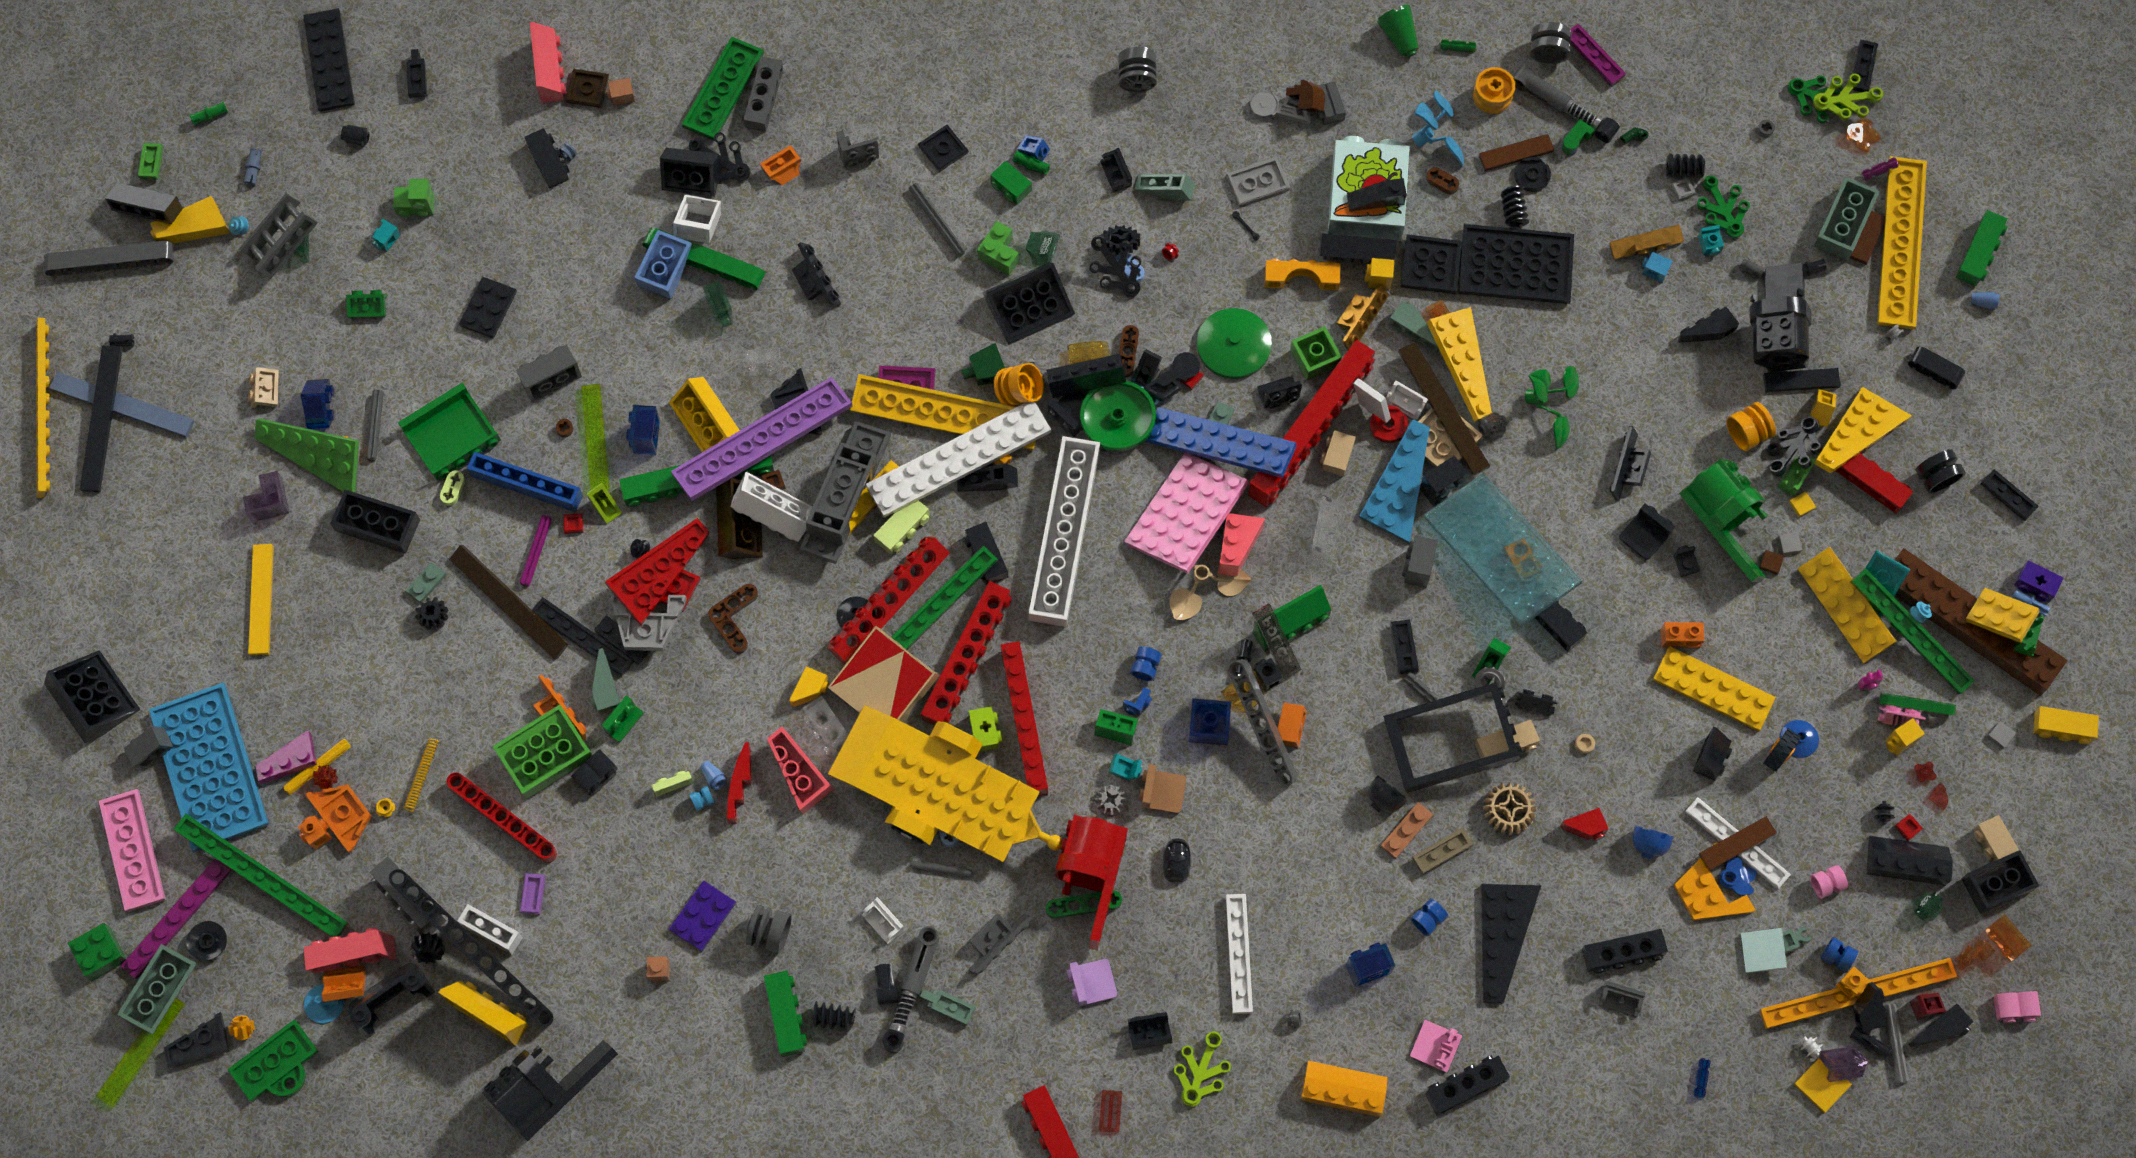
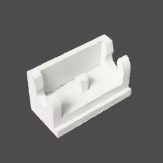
M1398 381L1394 382L1391 391L1386 396L1388 405L1396 406L1403 414L1416 421L1426 408L1428 402L1426 397Z
M878 897L863 910L862 916L887 944L904 931V926Z

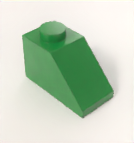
M1494 638L1487 647L1472 677L1475 678L1479 670L1485 667H1494L1498 671L1511 647ZM1493 678L1488 679L1486 685L1490 684Z

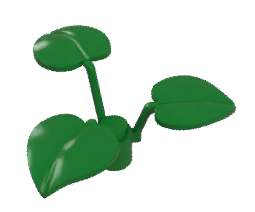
M1568 366L1564 370L1562 379L1564 387L1548 390L1551 384V377L1546 369H1539L1528 375L1533 389L1526 390L1525 402L1527 404H1536V408L1544 409L1557 416L1553 423L1556 450L1564 445L1569 436V421L1567 417H1562L1560 413L1542 404L1547 402L1549 393L1565 391L1567 398H1572L1577 394L1579 377L1574 366Z

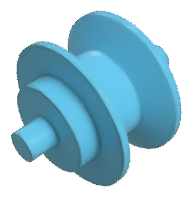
M234 216L230 219L229 229L232 234L244 235L247 233L249 224L245 217Z
M1918 602L1916 607L1910 608L1911 615L1919 623H1924L1925 618L1932 616L1929 604Z

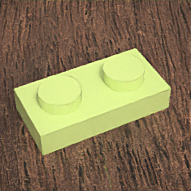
M680 771L669 779L661 778L657 780L652 787L657 797L694 782L689 771Z

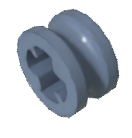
M564 143V147L559 148L561 154L569 161L573 159L572 156L577 155L576 150L568 143Z

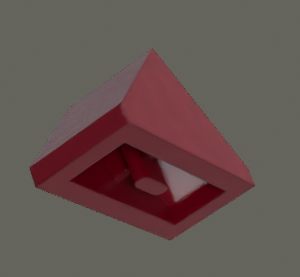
M1939 993L1918 995L1910 1001L1917 1021L1946 1012Z

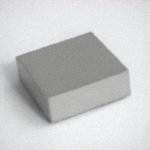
M1689 178L1671 183V188L1678 201L1694 196L1696 193Z
M1798 532L1778 536L1782 555L1802 551Z
M2000 721L1987 737L2004 749L2016 733Z

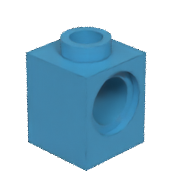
M1652 252L1650 258L1646 257L1641 266L1644 268L1642 274L1663 283L1673 261Z

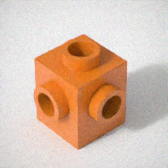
M315 815L307 817L298 826L301 831L299 836L305 844L308 843L315 850L332 839L327 831L329 826L323 818L319 819Z

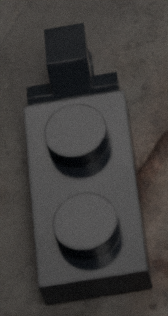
M411 49L412 60L406 62L409 98L426 97V63L424 58L420 59L419 49Z

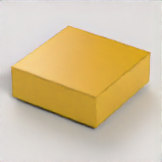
M1806 491L1789 501L1798 517L1816 508V505Z

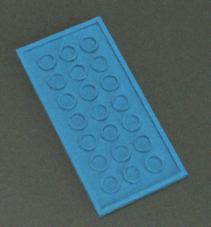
M224 682L149 709L153 726L165 728L173 745V748L163 755V759L181 818L186 813L226 841L269 825ZM189 841L193 853L202 850Z

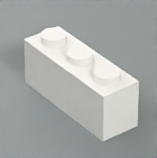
M467 904L457 920L463 928L511 955L523 938L519 932Z

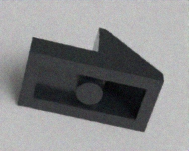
M1147 349L1144 350L1131 382L1141 387H1145L1152 382L1160 371L1158 367L1163 357Z

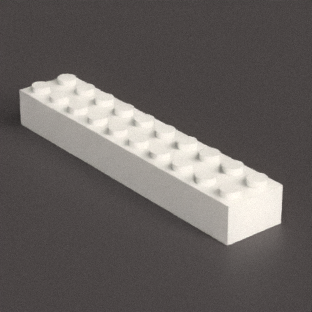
M1062 437L1029 608V621L1067 627L1100 453V442Z

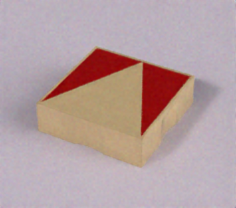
M875 626L828 688L859 713L864 705L904 722L913 706L924 697L940 675L920 659L913 656L886 632Z

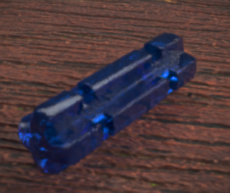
M1701 1058L1699 1060L1698 1067L1700 1068L1697 1070L1695 1082L1697 1087L1694 1089V1097L1704 1098L1706 1095L1705 1088L1708 1083V1069L1711 1064L1709 1059Z

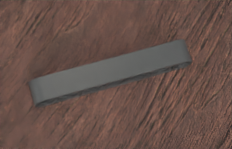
M158 241L47 253L44 256L45 275L52 277L55 274L61 276L71 275L74 272L80 274L90 273L93 270L94 272L109 271L112 268L113 270L127 269L130 266L131 268L146 267L149 264L150 266L165 265V263L172 264L173 243Z
M1243 659L1231 663L1228 668L1231 680L1276 783L1280 787H1288L1296 782L1297 772L1250 664ZM1237 664L1242 666V674L1236 671ZM1245 682L1250 685V692L1244 689ZM1253 700L1258 703L1257 710L1252 707ZM1260 718L1266 721L1265 728L1261 727L1259 723ZM1268 736L1271 737V738H1273V740H1274V745H1273V746H1271V745L1268 744V742H1267ZM1275 755H1279L1282 758L1281 764L1275 761ZM1283 773H1287L1289 775V782H1286L1283 779Z

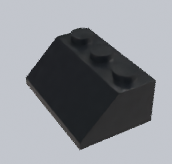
M666 147L660 156L661 189L715 197L720 172L719 154Z

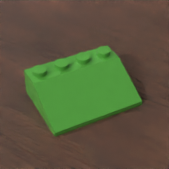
M561 705L556 706L492 746L526 800L583 765L592 756Z

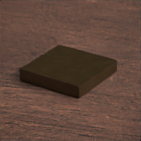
M573 69L565 100L566 103L602 108L609 74Z

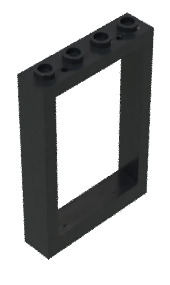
M1495 682L1383 716L1406 793L1520 760L1519 754L1522 753L1520 743H1515L1513 735L1517 734L1514 724H1509L1507 718L1511 714L1508 705H1503L1502 699L1505 698L1502 687L1498 688ZM1492 693L1509 750L1414 778L1397 721Z

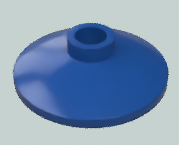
M1794 720L1782 728L1780 738L1788 728L1797 735L1802 734L1804 736V739L1799 740L1794 747L1795 750L1792 756L1804 758L1816 751L1819 745V736L1816 729L1810 723Z

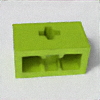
M992 706L970 710L969 719L972 734L983 744L979 752L998 749L999 742H1002L1000 730L996 731L995 724H998L997 712L992 711ZM983 726H987L988 732L984 731Z

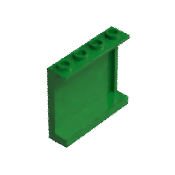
M460 383L398 422L400 428L436 481L446 478L454 469L464 467L466 462L472 458L474 452L482 454L486 449H492L497 446L501 440L463 383Z

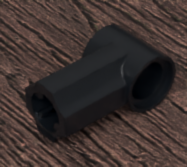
M885 963L874 966L878 1005L897 1003V988L894 985L892 965Z

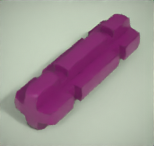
M1893 157L1888 162L1884 161L1872 166L1870 170L1869 168L1863 170L1862 175L1865 180L1872 179L1874 175L1876 177L1888 172L1889 169L1897 168L1899 166L1898 161Z

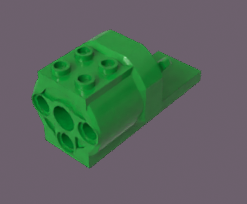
M1719 459L1709 468L1698 474L1679 494L1750 581L1760 582L1766 577L1765 574L1730 532L1749 517L1753 519L1758 515L1764 520L1768 515L1760 507L1766 500L1756 488L1750 487V480L1737 471L1739 467L1734 461Z

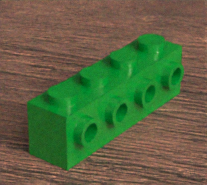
M1986 210L1955 278L1973 286H1977L1979 281H1984L1988 273L1985 269L1987 266L1990 267L1995 257L1992 256V253L1997 251L2001 244L1999 237H2003L2008 228L2005 225L2008 218Z
M787 970L764 975L781 1057L805 1052L804 1046L808 1044L805 1033L801 1034L800 1026H803L801 1014L797 1015L796 1007H799L797 995H793L792 988L795 987L793 975L789 976Z

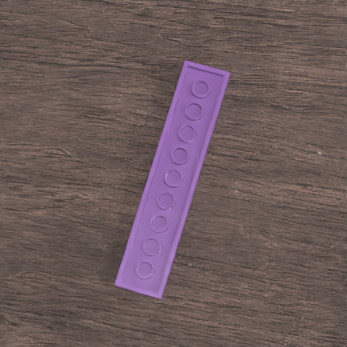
M830 377L673 469L671 474L692 502L853 407L852 402L835 380Z

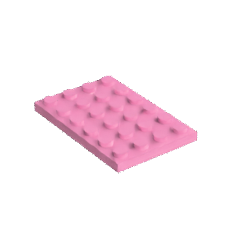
M1185 452L1124 542L1135 550L1189 574L1249 482L1241 476Z

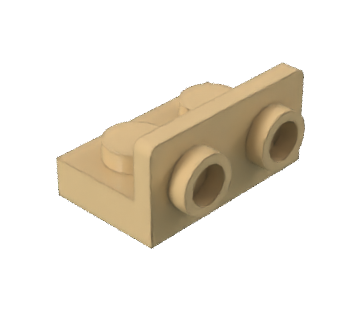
M256 367L253 373H250L249 384H251V390L248 393V402H251V408H255L257 405L270 407L278 405L279 370Z

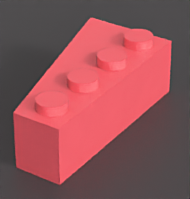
M780 727L767 738L791 793L796 800L797 806L805 814L832 792L834 788L783 727Z
M378 928L366 929L364 933L352 932L343 938L331 937L326 942L314 941L311 942V945L304 947L305 969L312 973L341 969V965L344 967L359 966L361 961L363 963L380 962L379 958L384 957L389 960L397 959L394 936L382 932Z

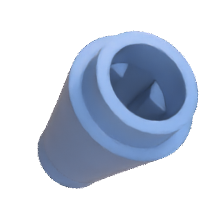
M1995 292L1972 293L1971 304L1990 310L1997 309L2000 294H1995Z
M706 761L700 766L710 788L718 790L726 784V775L710 763V761Z

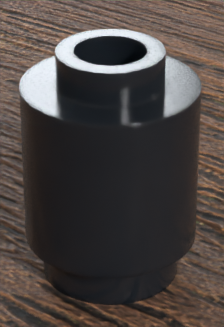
M354 125L342 127L341 140H344L346 143L362 146L365 145V142L368 143L370 133L367 132L366 127Z

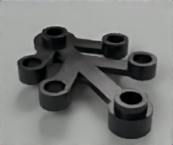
M721 132L716 133L714 140L718 143L720 151V169L726 167L731 170L719 174L718 184L732 178L738 181L747 180L751 171L749 166L743 163L740 152L741 145L737 141H732L729 144V149L734 153V164L729 161L725 143L726 136ZM719 136H723L721 141L717 140ZM694 138L689 142V149L692 151L715 153L705 147L704 143L698 138ZM698 142V147L693 148V144ZM737 144L738 148L733 150L732 147ZM740 169L744 170L742 174H738Z
M1102 235L1094 236L1091 241V247L1096 251H1101L1111 267L1101 265L1098 261H1093L1089 266V270L1092 273L1099 272L1115 275L1122 281H1113L1110 277L1103 276L1100 280L1101 287L1121 289L1126 296H1136L1141 288L1140 283L1136 280L1138 267L1142 262L1139 256L1131 258L1130 265L1132 267L1128 277L1125 273V266L1131 244L1128 241L1120 243L1119 262H1117L1106 246L1107 241ZM1100 239L1103 243L1098 245L1096 240ZM1123 244L1128 245L1127 250H1124L1122 248ZM1137 259L1139 264H1133L1132 260ZM1093 264L1098 266L1097 270L1092 268ZM1106 279L1109 281V284L1104 285L1102 281ZM1128 285H1134L1135 289L1130 290Z
M1806 417L1799 426L1781 429L1778 432V437L1782 442L1768 445L1767 450L1771 456H1776L1780 453V450L1788 448L1781 459L1773 460L1770 463L1769 468L1774 476L1780 477L1784 475L1787 463L1797 450L1801 468L1806 469L1811 466L1812 463L1809 456H1807L1804 440L1809 436L1811 442L1809 448L1812 454H1819L1822 451L1821 444L1816 436V432L1820 427L1817 419ZM1799 434L1796 438L1790 439L1791 435Z

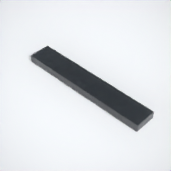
M544 597L532 609L547 625L596 659L599 649L603 648L610 669L620 676H623L634 663V660Z

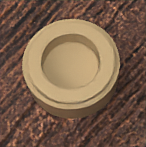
M1581 734L1575 741L1576 750L1582 754L1592 752L1595 747V740L1589 734Z

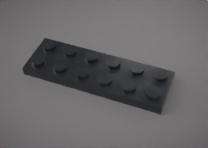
M339 8L303 15L319 112L355 105Z

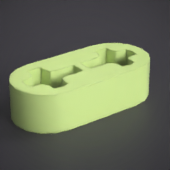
M460 471L450 472L445 480L440 493V499L446 506L455 505L460 497L465 484V477ZM458 476L459 479H460V482H459V481H456V483H455V485H454V482H453L452 478H453V479H456V477ZM451 490H452V496H453V498H450V499L447 501L445 495L449 496V494H450V492H451Z

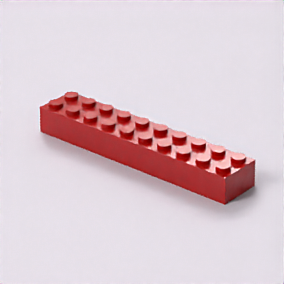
M1356 339L1283 437L1284 440L1296 442L1297 445L1283 478L1257 472L1249 485V497L1266 508L1270 503L1273 505L1279 497L1278 492L1280 489L1284 490L1287 487L1291 474L1293 476L1296 475L1300 468V462L1302 460L1305 462L1311 453V447H1316L1320 442L1322 432L1326 433L1332 425L1330 423L1332 419H1337L1341 414L1343 404L1347 405L1353 396L1352 392L1355 389L1354 382L1357 379L1362 380L1365 375L1369 376L1374 368L1372 365L1375 362L1374 350Z

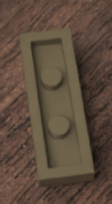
M1461 828L1412 856V859L1423 875L1472 847L1473 843L1465 830Z

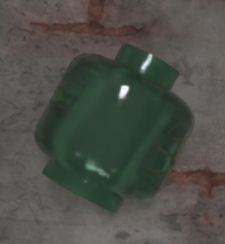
M1924 892L1914 902L1915 909L1913 911L1923 921H1933L1944 910V906L1941 903L1943 899L1936 892H1933V894Z

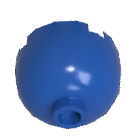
M1635 826L1632 840L1636 850L1642 852V857L1653 860L1654 856H1662L1669 851L1674 836Z

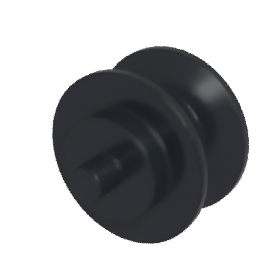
M635 539L630 547L631 555L634 558H640L650 551V544L647 540Z
M1882 801V804L1874 807L1878 811V815H1875L1874 818L1883 822V825H1886L1887 822L1895 818L1891 814V811L1895 808L1890 806V804H1886V801Z

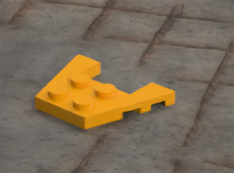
M1701 858L1674 884L1675 890L1693 921L1755 912V908L1747 895L1728 903L1713 875L1708 871Z

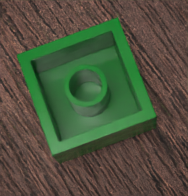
M105 923L68 942L84 977L91 982L122 965L126 960L114 933Z

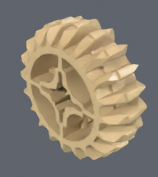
M1508 782L1506 787L1503 783H1500L1499 788L1494 786L1493 792L1489 791L1487 793L1488 798L1484 800L1486 805L1483 807V810L1487 812L1484 817L1491 818L1488 821L1489 825L1496 824L1494 830L1501 827V834H1504L1506 829H1508L1509 835H1512L1513 829L1519 834L1521 829L1527 830V825L1531 826L1533 823L1531 819L1536 817V814L1533 812L1537 810V807L1532 805L1535 803V799H1529L1532 793L1528 792L1525 794L1526 787H1522L1520 790L1518 789V783L1514 787H1512L1511 782ZM1506 795L1504 803L1494 805L1498 797ZM1514 796L1518 797L1523 803L1516 802ZM1508 804L1512 806L1511 808H1514L1511 814L1506 809ZM1525 812L1524 818L1513 822L1515 814ZM1497 813L1503 814L1506 817V821L1501 819Z

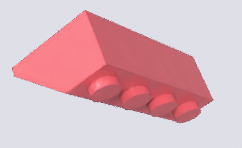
M530 22L536 87L541 102L564 101L563 94H566L565 83H562L561 78H564L563 67H560V62H563L562 52L558 51V46H561L560 36H556L554 28Z

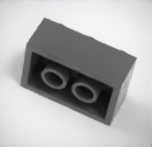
M567 344L558 346L552 352L540 355L536 360L524 363L516 369L531 402L582 377L577 362Z

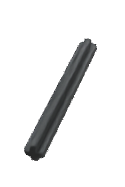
M917 183L911 185L909 191L956 256L961 257L964 255V247Z

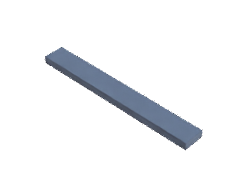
M57 372L49 389L93 405L96 385ZM116 392L114 413L187 438L195 422L193 419Z

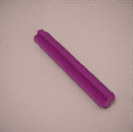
M542 515L519 581L523 586L529 587L552 521L550 516Z

